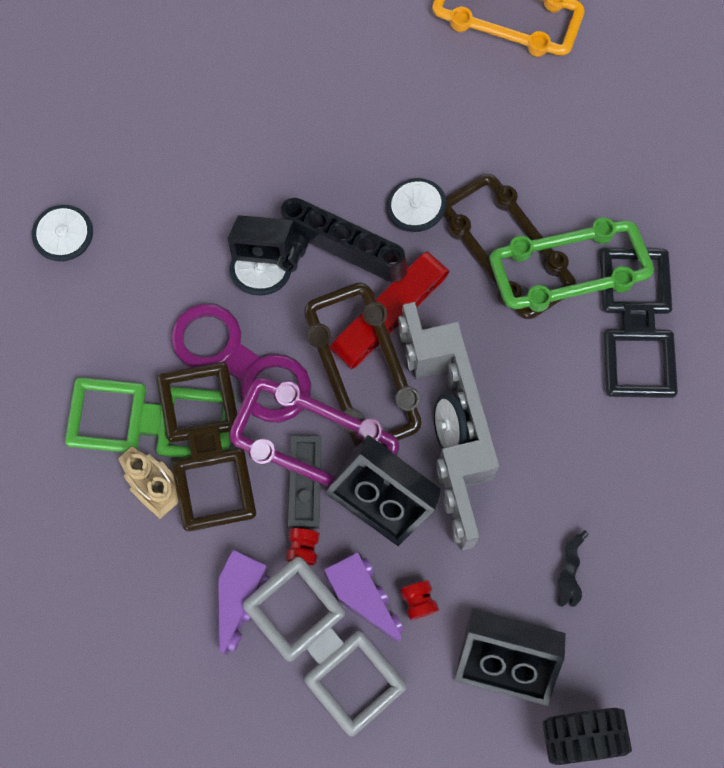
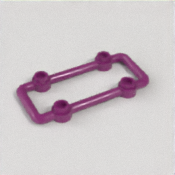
M263 377L255 379L249 386L229 434L233 445L247 451L253 461L259 464L272 462L329 486L335 477L334 475L276 451L272 442L267 439L259 438L253 441L242 436L261 390L273 394L275 401L280 405H298L356 431V435L361 441L369 435L376 441L387 445V449L396 456L399 451L397 438L382 430V426L377 420L371 418L359 420L301 394L298 386L293 382L284 381L277 383Z

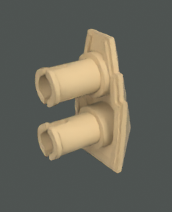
M134 447L128 449L118 458L125 472L124 478L131 486L129 490L159 519L178 504L174 475L163 461L159 463L150 454L145 455Z

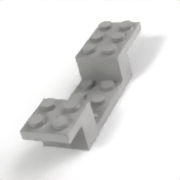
M415 302L404 304L402 316H398L399 326H397L400 343H406L407 353L404 354L408 371L413 370L415 379L450 372L446 374L450 391L455 390L457 399L465 413L467 443L442 449L440 458L437 460V466L435 467V474L438 484H444L445 487L443 503L446 513H452L453 525H451V533L454 543H460L462 551L474 548L480 537L466 487L493 481L499 469L498 460L459 323L455 322L422 330Z

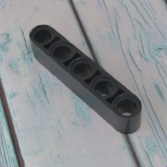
M289 198L282 203V218L293 220L295 232L304 236L308 243L387 281L398 282L406 276V256L404 249L400 245L300 198Z

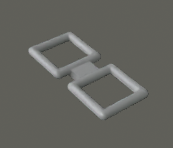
M294 558L243 602V609L285 660L293 661L305 650L315 659L318 665L305 676L304 682L348 736L352 737L359 733L406 690L407 686L404 680L363 631H356L345 642H342L332 630V627L345 616V609L303 558ZM298 572L330 612L295 643L290 645L259 608V605ZM357 647H360L391 686L352 720L320 680Z

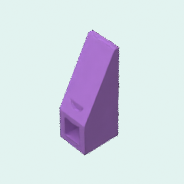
M232 550L218 578L219 652L225 656L228 655L230 650L235 652L243 635L239 633V630L244 621L249 623L251 617L243 609V602L271 578V576L267 575L269 570L266 565Z
M356 553L324 569L325 576L339 603L394 642L398 643L402 640L400 633L404 631V628L396 614L390 616L385 604L389 603V599L381 585L377 588L374 585L371 576L375 573L367 558L361 559L359 554Z

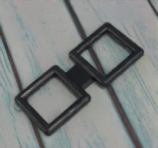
M634 248L601 249V278L612 275V259L638 260ZM647 248L651 260H658L660 302H614L613 288L602 290L603 311L605 313H622L623 329H607L604 332L606 393L610 397L674 398L678 394L674 333L671 330H655L654 314H669L672 311L669 252L666 249ZM616 341H661L663 343L665 386L618 385Z

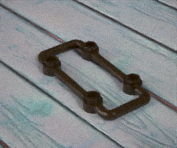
M483 174L446 196L447 206L444 217L449 222V235L465 243L498 287L490 265V257L470 232V219L465 215L456 214L452 206L482 187L489 185L495 193V206L500 210L509 211L531 241L541 239L543 236L516 203L518 198L516 190L509 185H502L499 179L492 174ZM552 248L540 250V253L546 259L544 269L549 275L559 276L565 284L562 287L576 284L574 276L567 269L569 264L567 255L560 251H554ZM509 281L514 297H521L522 289L520 285L514 281ZM498 290V294H497L498 300H499V302H500L501 304H503L504 306H506L505 303L503 302L501 293H500V291ZM563 299L550 302L549 307L546 310L556 305ZM528 307L514 309L524 319L536 318L546 311L535 312Z
M361 282L312 299L306 304L304 309L305 318L309 326L306 335L307 341L311 346L316 347L341 412L359 420L363 419L361 412L354 409L351 405L328 345L331 339V332L326 325L320 323L316 311L360 294L365 304L362 314L363 320L369 326H373L398 390L395 394V403L398 408L406 411L410 422L388 433L395 436L398 441L416 434L421 428L422 423L417 409L420 396L416 389L408 386L384 323L387 319V309L385 306L376 302L371 288ZM340 425L343 430L350 433L353 444L357 447L362 441L357 437L356 431Z

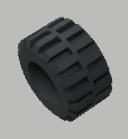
M615 707L548 717L542 722L548 759L551 764L564 765L626 756L632 752L625 711L623 709Z

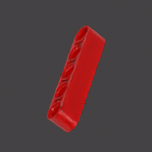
M429 251L423 253L407 269V274L402 280L393 282L376 299V302L383 304L387 309V319L384 323L389 335L399 326L398 316H402L403 305L415 302L417 308L446 279L450 272ZM363 313L330 346V350L351 370L356 368L380 345L373 326H369L363 320Z

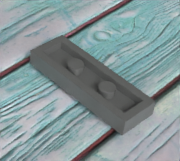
M291 436L290 457L321 470L322 436ZM291 470L288 527L320 529L321 483Z

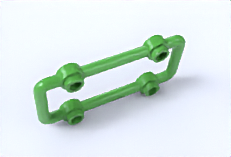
M608 218L595 220L590 228L532 241L528 237L517 236L512 239L509 246L495 249L489 258L505 305L511 309L529 307L535 312L546 310L550 302L609 288H613L619 293L627 292L634 283L649 279L654 272L652 260L637 225L629 220L613 222ZM626 231L642 268L633 271L628 267L620 266L609 277L552 290L545 286L537 285L529 290L528 295L515 298L501 259L511 257L516 262H524L535 251L594 239L595 242L604 244L610 242L614 234Z

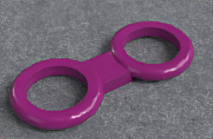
M200 304L189 308L178 317L173 326L171 338L174 352L178 358L190 367L225 362L228 365L230 375L241 382L240 394L242 400H244L249 386L264 370L273 367L284 368L292 372L298 380L300 393L310 397L311 381L305 368L297 360L286 355L271 354L260 358L241 344L242 332L238 320L229 310L216 304ZM202 317H215L221 320L229 330V341L225 349L218 355L209 358L191 354L184 344V333L187 327L194 320ZM256 401L251 414L265 422L281 423L293 419L304 408L294 404L279 410H273L261 406Z

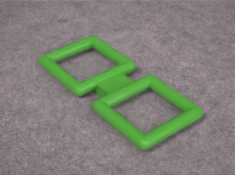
M83 377L75 380L65 437V444L68 447L126 452L131 447L138 450L140 435L158 437L156 452L160 456L192 457L189 446L169 445L170 441H168L162 407L161 405L145 403L146 386L144 384ZM170 386L174 405L175 399L223 403L221 391ZM85 390L133 394L127 440L78 436ZM224 406L222 409L221 421L226 420ZM230 432L220 434L223 451L230 450Z

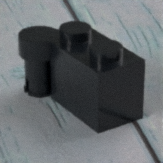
M238 215L227 238L232 260L277 264L279 260L280 268L288 272L290 265H292L290 272L296 271L300 258L305 255L308 248L307 239L295 232L294 221L288 219Z

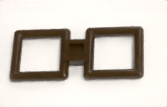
M225 362L160 373L157 376V384L167 439L172 443L189 440L192 457L178 459L172 463L183 529L191 532L255 518L256 508L245 451L240 448L223 451L220 434L230 432L237 416L228 365ZM218 375L226 420L178 429L170 384ZM234 461L243 508L194 518L186 470Z

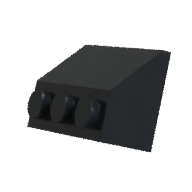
M369 435L352 451L325 490V494L397 546L408 538L436 510L441 488Z
M472 609L454 681L548 706L565 658L566 633Z

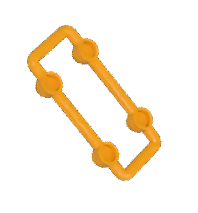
M434 0L432 4L433 13L441 19L450 21L451 27L455 31L464 32L472 28L526 45L528 51L535 57L543 56L547 52L558 56L568 54L574 45L585 12L584 6L577 0H540L544 2L546 9L552 13L558 12L563 8L574 11L563 43L560 45L551 42L549 35L542 31H536L528 35L475 18L466 7H457L453 10L443 8L445 0Z

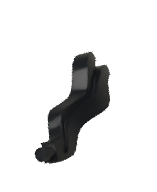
M586 530L580 535L574 536L564 550L566 564L558 579V585L562 593L558 604L561 607L566 605L570 598H572L570 606L574 607L582 598V591L575 579V574L580 565L577 549L584 542L583 539L589 535Z

